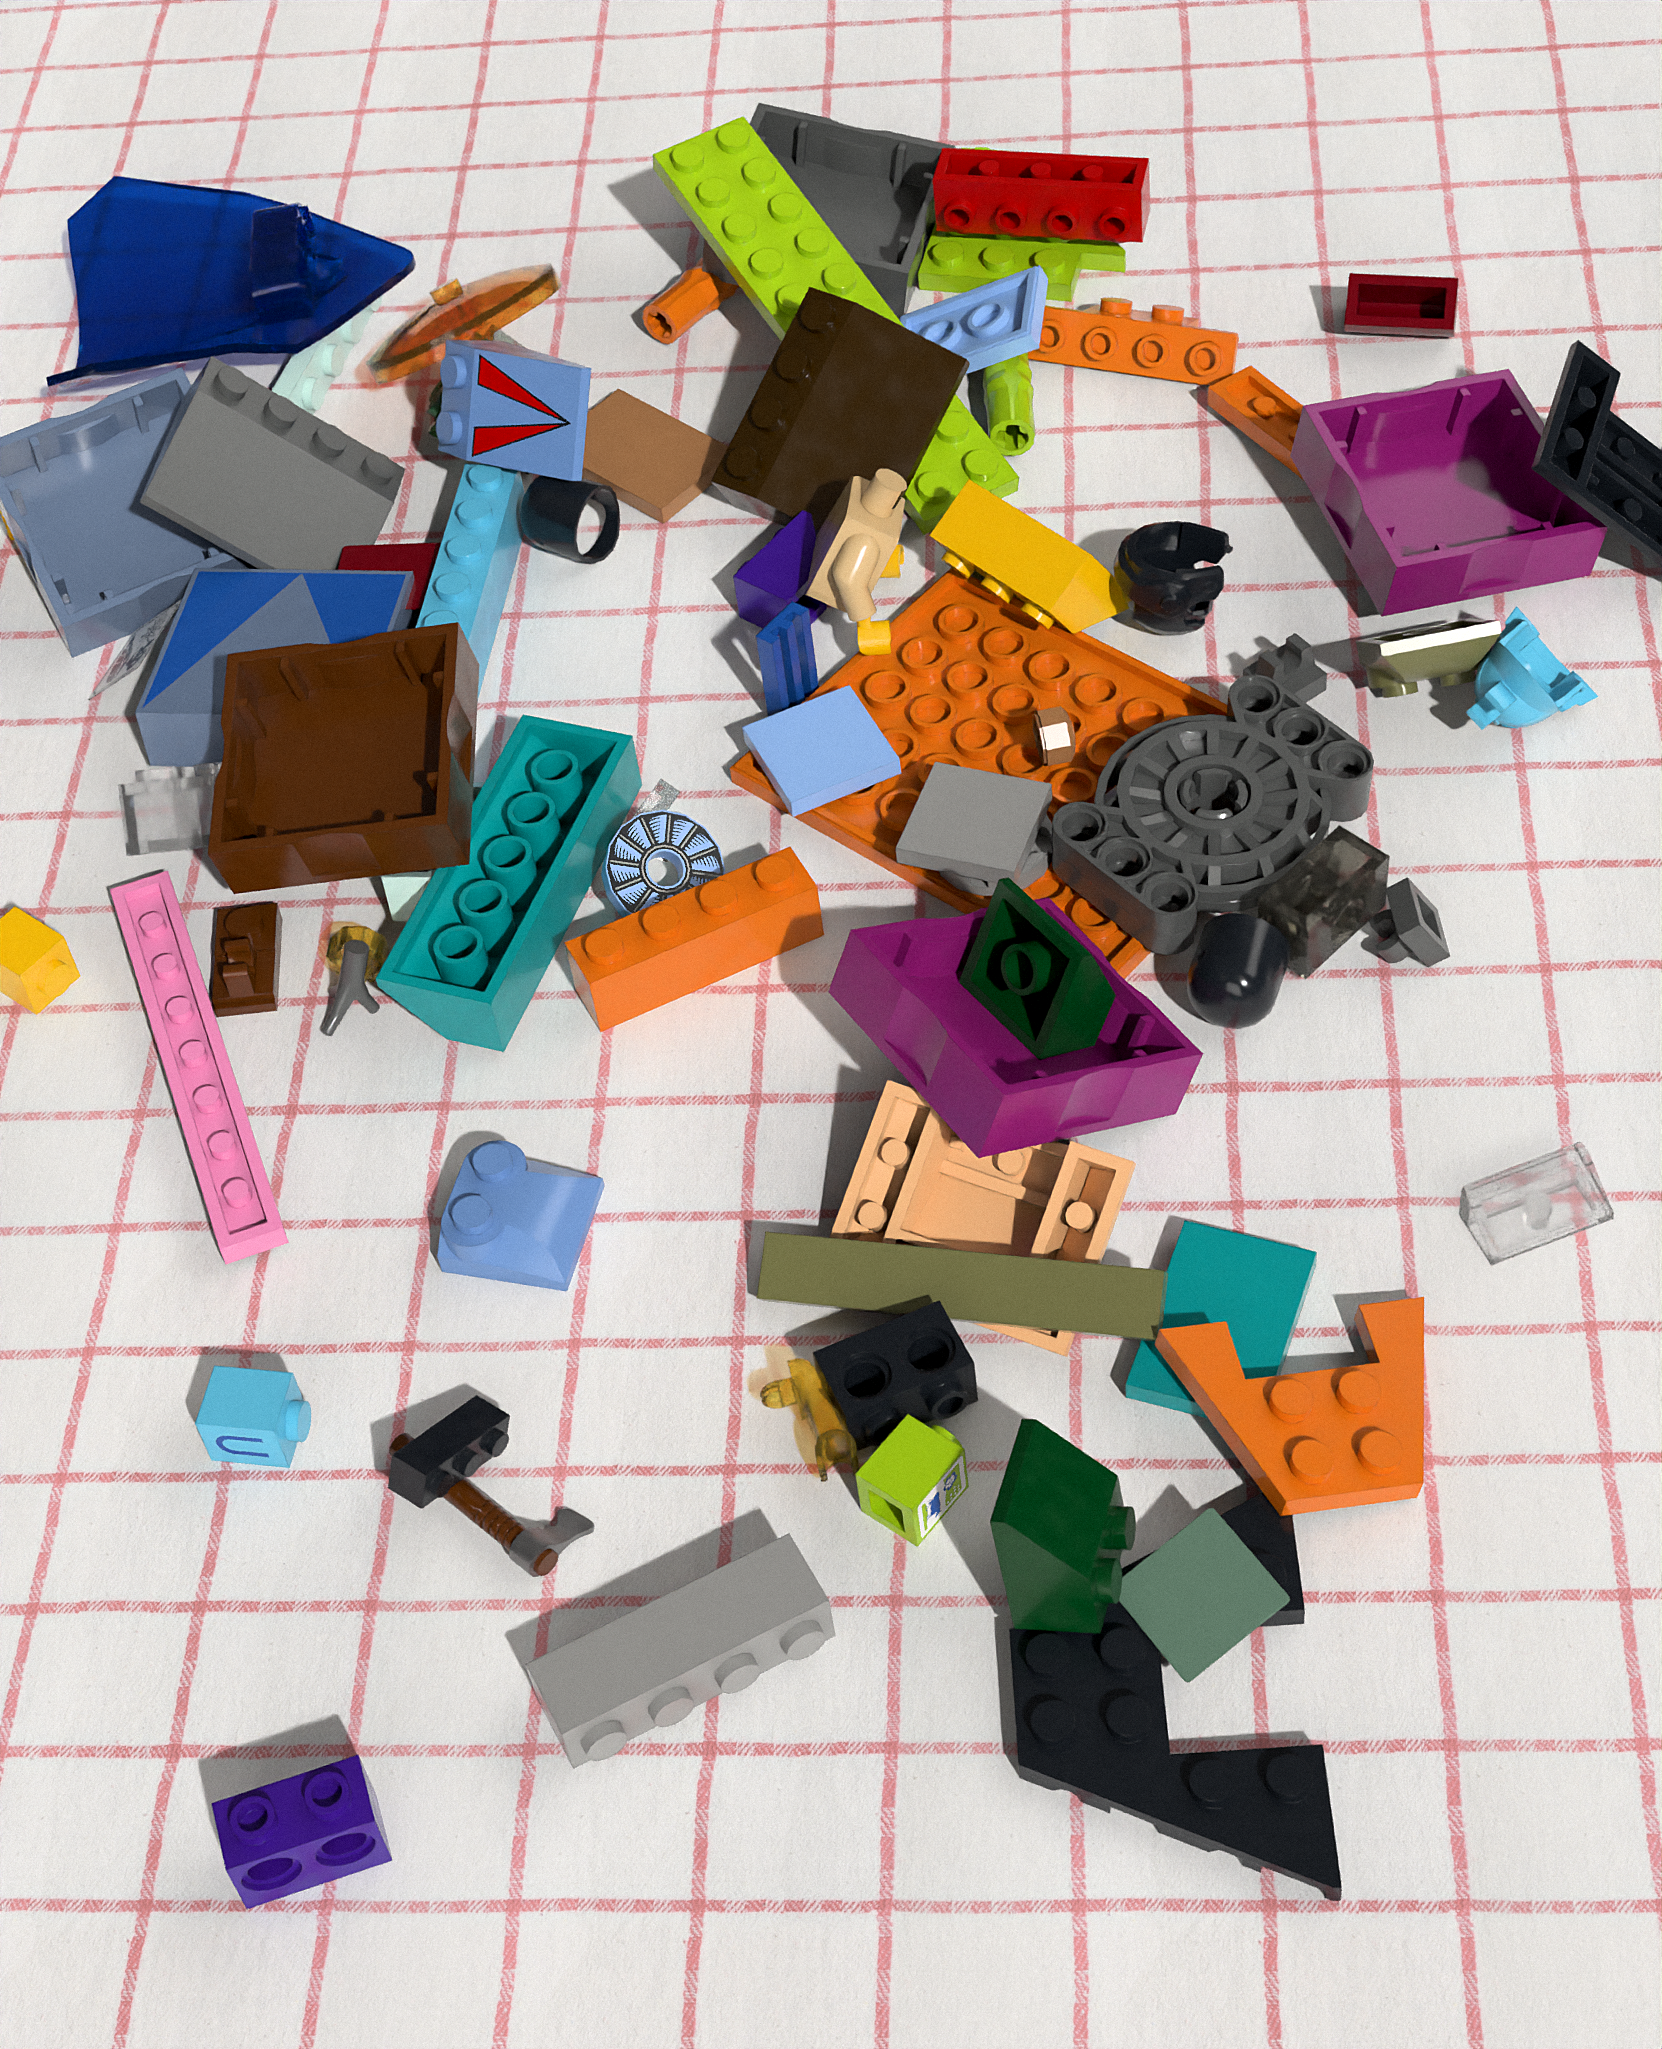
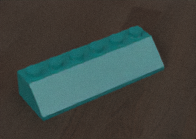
M523 714L472 805L469 865L436 869L375 978L378 987L444 1038L504 1052L597 874L609 843L621 827L642 787L633 736Z

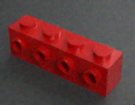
M942 148L933 177L937 231L957 232L964 235L979 233L1008 235L1011 237L1033 236L1059 238L1062 240L1087 239L1105 240L1114 243H1143L1150 213L1149 158Z

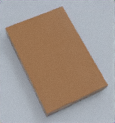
M618 388L587 413L582 477L611 486L616 493L617 499L664 524L713 484L711 480L728 446Z

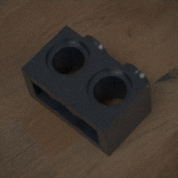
M940 1300L812 1352L819 1392L851 1454L869 1446H880L907 1414L924 1424L934 1419L943 1420L951 1418L960 1413L967 1405L978 1401L974 1361ZM926 1367H939L933 1371L921 1370ZM864 1393H876L871 1397H857Z

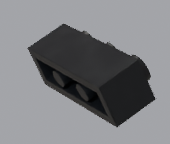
M474 1396L392 1454L388 1489L420 1509H423L436 1498H442L451 1487L465 1477H471L480 1466L492 1457H498L503 1453L509 1442L507 1432L510 1415L481 1397Z

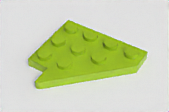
M987 147L961 148V149L992 150V149L987 148ZM935 222L918 271L919 290L964 293L1040 265L1048 277L1046 300L1072 302L1081 269L1125 272L1126 250L1117 243L1105 240H1062L1051 237H1011L1008 235L979 233L964 235L957 232L937 231Z

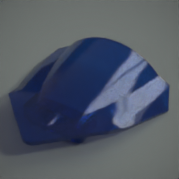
M114 176L67 219L69 248L78 303L79 351L75 369L46 377L48 387L59 385L63 389L73 388L131 372L232 353L297 354L335 331L406 278L415 269L414 255L411 250L313 213L309 211L307 205L302 206L300 202L286 204L243 191Z

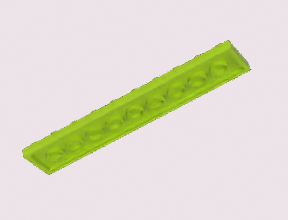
M744 116L653 154V170L781 342L809 287L856 302L903 326ZM956 394L903 497L905 500L904 509L923 535L933 531L969 479L1001 499L1018 491L1019 476Z

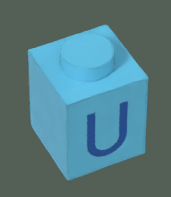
M214 1365L195 1425L212 1461L290 1468L297 1443L304 1442L309 1434L311 1406L308 1401H304L292 1372Z

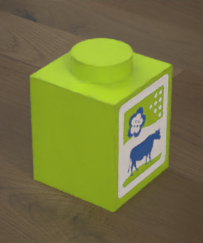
M909 1414L906 1415L855 1474L861 1511L917 1547L969 1487L965 1449L959 1440L945 1428L938 1425L928 1427Z

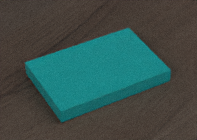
M1184 1221L1166 1271L1168 1273L1162 1329L1226 1321L1245 1379L1278 1376L1281 1374L1316 1268L1317 1252ZM1141 1340L1125 1384L1126 1398L1208 1418L1155 1347V1342Z

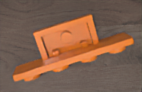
M1105 297L1101 298L1100 305L1096 304L1084 311L1045 305L1040 346L1038 349L1028 352V359L1211 386L1234 374L1239 335L1235 332L1198 327L1199 319L1184 317V308L1153 305L1152 312L1132 309L1133 302L1130 300Z

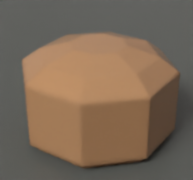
M1061 706L1034 711L1032 715L1033 733L1041 764L1051 766L1072 761L1075 754L1076 738L1068 713Z

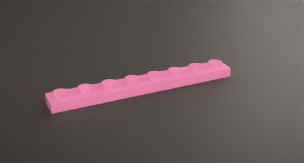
M168 871L110 889L209 1217L225 1264L289 1243Z

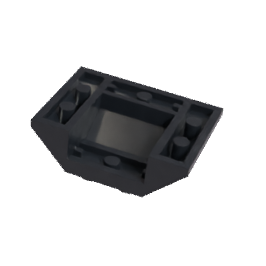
M1577 340L1570 346L1531 469L1662 568V450L1610 411L1621 373L1581 341Z

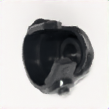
M1172 521L1144 525L1127 535L1120 544L1113 568L1114 576L1121 588L1123 598L1132 610V619L1147 630L1162 635H1183L1202 628L1205 624V618L1212 611L1213 600L1218 597L1224 588V571L1217 564L1227 553L1233 551V547L1229 545L1228 534L1192 522ZM1205 561L1217 566L1196 569L1194 564Z

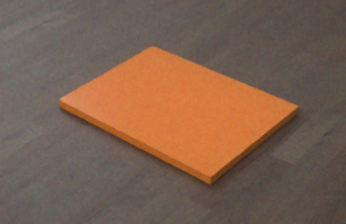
M950 568L890 623L891 654L867 656L859 651L802 702H807L850 685L900 758L901 774L796 815L794 818L964 914H969L980 908L988 907L993 895L979 896L959 890L941 877L939 871L897 863L895 848L935 762L1052 784V801L1046 813L1052 823L1054 814L1061 807L1069 803L1087 802L1094 804L1101 772L1111 755L1129 738L1155 724L1179 717L1208 714L1227 716V704L1082 631L1073 634L1056 622L1047 630L1020 610L1024 602L1013 597L1009 604H1007L981 586L980 583L982 581L972 576L968 579L953 568ZM1061 706L1068 713L1074 727L1076 738L1075 754L1070 762L1045 766L1041 764L1037 752L1032 715L1034 711ZM750 750L730 767L732 783L791 815ZM1052 862L1042 877L1027 888L1022 889L1033 900L1049 897L1103 952L1111 966L1124 979L1152 952L1061 880L1053 871Z

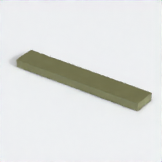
M765 1231L757 1299L767 1302L901 1316L940 1300L951 1321L1156 1342L1158 1331L1163 1327L1168 1273L1165 1270Z

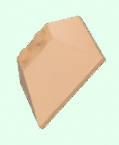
M887 1080L829 1238L1101 1264L1136 1163L1070 1141L1069 1145L1053 1141L977 1158L916 1089ZM973 1323L1065 1357L1068 1356L1075 1337V1333Z

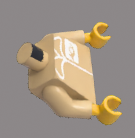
M883 468L876 471L871 481L860 476L851 477L816 536L806 590L807 596L847 613L850 621L857 622L858 647L860 652L867 656L891 654L890 621H871V616L877 610L871 593L879 578H901L900 565L905 560L904 547L902 544L897 543L900 538L905 500L902 496L907 489V483L896 472Z

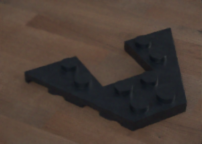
M1262 1492L1220 1516L1290 1598L1284 1607L1259 1627L1304 1624L1305 1607L1292 1515L1280 1516ZM1153 1552L1122 1568V1577ZM1120 1601L1116 1604L1108 1603L1101 1633L1014 1629V1627L1009 1629L1018 1766L1021 1779L1051 1791L1060 1789L1070 1791L1084 1804L1110 1813L1111 1808L1117 1809L1157 1825L1158 1833L1206 1852L1224 1851L1237 1857L1242 1866L1260 1873L1263 1867L1325 1891L1326 1899L1341 1901L1342 1885L1323 1744L1170 1754L1160 1651Z

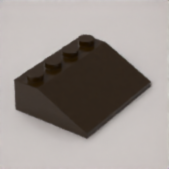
M809 287L711 482L735 508L782 526L790 523L802 510L812 514L815 535L817 536L851 477L860 476L871 481L878 469H889L899 474L905 480L908 489L970 363L966 358L856 302Z

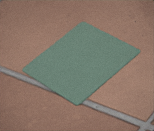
M1208 1508L1123 1576L1119 1598L1121 1604L1185 1682H1191L1284 1607L1290 1600L1288 1594L1214 1508Z

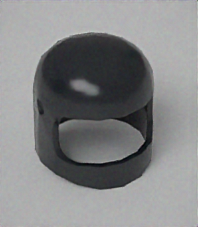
M540 475L528 486L520 508V521L525 535L534 545L582 562L594 564L605 560L614 550L619 538L620 511L616 493L611 486L583 477L582 481H569ZM592 499L602 504L605 509L606 518L602 532L595 545L589 552L581 555L577 546V527L587 501Z
M1227 913L1213 917L1203 928L1198 947L1189 967L1185 986L1190 1004L1202 1018L1224 1028L1241 1029L1256 1025L1271 1012L1275 1005L1292 954L1289 941L1279 929L1265 920L1254 916Z

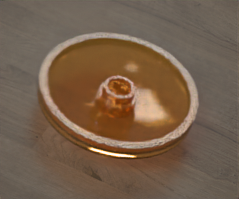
M550 263L517 267L497 272L464 285L460 284L458 278L451 279L431 290L429 293L433 301L393 331L374 351L365 364L376 384H384L415 373L443 360L445 357L446 340L480 341L540 305L557 292L562 283L553 265Z

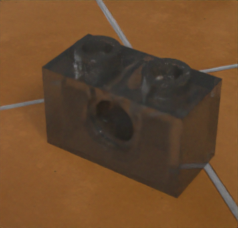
M1340 825L1258 898L1257 918L1273 925L1286 937L1292 952L1287 968L1305 980L1386 904L1390 856Z

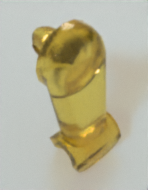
M803 1358L787 1360L790 1377L775 1380L765 1385L760 1392V1397L763 1398L761 1402L767 1408L780 1409L797 1404L801 1420L807 1421L816 1440L815 1457L821 1482L828 1481L827 1471L836 1463L849 1464L852 1467L853 1476H856L855 1474L861 1468L856 1441L850 1433L843 1430L816 1369L811 1362Z

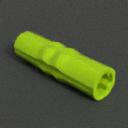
M1028 352L983 368L984 404L987 408L988 434L990 440L1004 456H1017L1027 452L1034 444L1036 436L1032 403L1034 389L1031 385L1032 372L1029 367Z

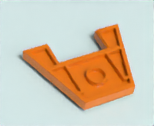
M1424 1297L1361 1304L1358 1306L1354 1321L1370 1364L1245 1379L1226 1321L1159 1329L1155 1347L1280 1516L1412 1499L1418 1497L1424 1483Z

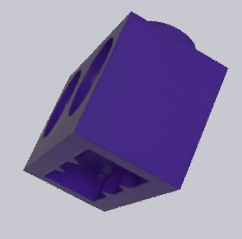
M359 1755L211 1803L225 1869L246 1909L393 1861L377 1795Z

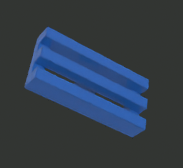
M792 601L756 635L768 717L801 704L805 700L804 696L809 697L819 688L809 609Z

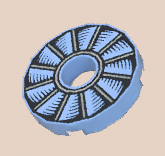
M659 810L639 814L619 828L606 849L601 876L607 898L620 916L625 917L724 875L725 866L720 847L704 826L685 814ZM654 858H664L673 863L678 872L677 883L672 886H662L654 882L648 872L649 861Z

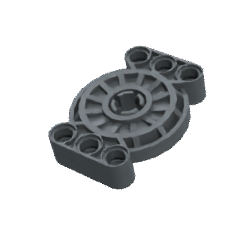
M1256 674L1243 676L1230 686L1227 716L1215 714L1184 716L1155 724L1129 738L1111 755L1099 776L1094 804L1073 802L1061 807L1054 814L1052 821L1053 871L1061 880L1147 949L1162 955L1179 954L1187 950L1194 942L1197 911L1206 913L1244 911L1274 902L1296 889L1316 869L1327 848L1330 820L1337 822L1353 821L1361 817L1367 810L1374 765L1372 753L1363 744L1275 680ZM1316 832L1313 839H1311L1310 836Z

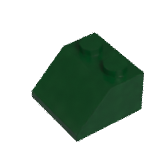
M1009 877L999 879L959 983L1039 1060L1095 1046L1116 997L1115 992L1093 955Z
M1022 1419L990 1519L1014 1629L1101 1633L1108 1603L1116 1604L1120 1598L1122 1587L1120 1558L1123 1550L1130 1551L1134 1545L1136 1532L1134 1509L1132 1506H1124L1118 1475L1037 1419Z

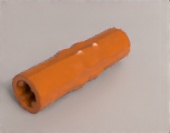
M702 257L693 268L685 271L678 281L645 307L642 317L644 325L648 332L661 343H674L704 316L714 312L721 302L732 297L740 286L722 282L713 273L702 271Z

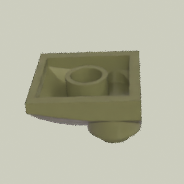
M1469 618L1356 640L1359 663L1366 667L1369 688H1381L1383 698H1391L1418 692V681L1439 677L1441 687L1475 681V670L1478 669L1481 660L1501 635L1502 631L1500 621Z

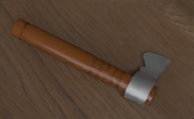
M402 1433L397 1436L389 1448L390 1455L392 1456V1454L414 1438L408 1433ZM465 1479L451 1487L448 1493L443 1496L445 1500L509 1551V1558L532 1577L548 1574L555 1567L558 1556L575 1540L594 1531V1523L571 1509H560L558 1511L556 1526L545 1525L544 1529L538 1527L527 1529Z

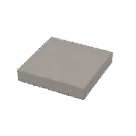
M935 762L895 848L897 863L998 883L999 879L1009 877L1017 884L1052 801V784Z

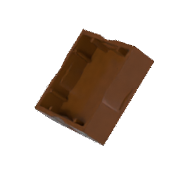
M459 622L376 633L345 643H304L227 655L221 715L224 752L222 764L214 785L208 856L234 894L469 865L479 663Z

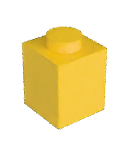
M14 906L0 918V992L37 1015L56 997L62 995L80 977V974L64 936Z

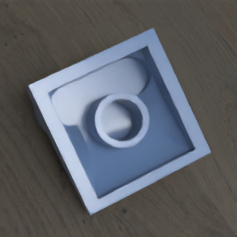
M489 1141L475 1147L468 1153L462 1163L441 1218L437 1253L441 1271L567 1291L605 1187L603 1178L550 1164L526 1160L523 1151L517 1145L507 1141Z

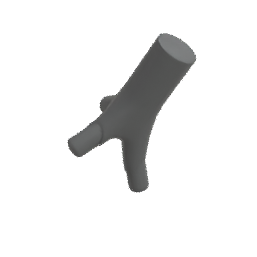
M350 940L345 943L338 983L329 989V995L334 998L333 1005L321 1029L322 1033L327 1036L334 1034L338 1024H340L354 1000H358L371 1014L376 1013L380 1008V1005L369 994L365 984V973L370 949L368 944L363 941Z

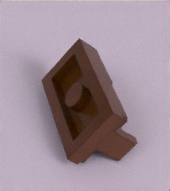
M277 903L217 910L212 1001L216 1017L278 1010L283 919Z

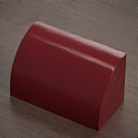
M1349 273L1344 322L1345 332L1454 337L1459 278Z

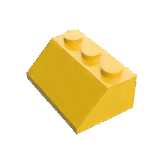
M970 479L929 535L946 550L941 558L943 562L968 579L974 571L981 574L985 578L980 585L1007 604H1009L1014 596L1024 602L1020 610L1047 630L1056 622L1075 634L1130 609L1123 598L1121 588L1117 584L1115 577L1090 553Z

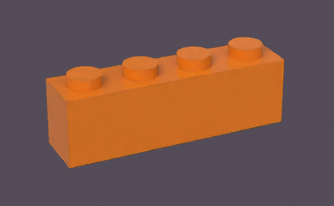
M789 846L565 942L575 990L599 1031H605L823 936L824 930L818 888Z

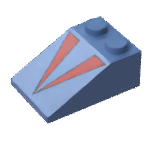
M446 340L445 357L440 366L443 391L441 413L438 415L436 422V432L439 439L438 450L467 461L569 481H582L591 368L504 341Z

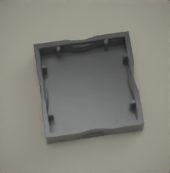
M758 103L750 121L751 127L900 320V317L906 314L918 282V271L936 222L933 177L942 148H955V146L886 130L857 128L827 117ZM704 238L702 271L713 273L722 282L739 286Z

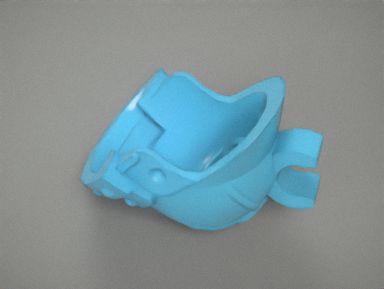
M1516 606L1505 621V629L1478 666L1474 681V693L1476 696L1474 700L1476 704L1467 710L1466 713L1481 730L1485 729L1492 722L1496 725L1500 724L1504 727L1516 729L1542 722L1558 711H1566L1576 704L1582 706L1598 696L1574 671L1570 672L1552 654L1538 637L1540 633Z

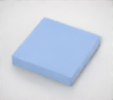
M850 685L742 727L745 743L792 817L901 774L900 758Z

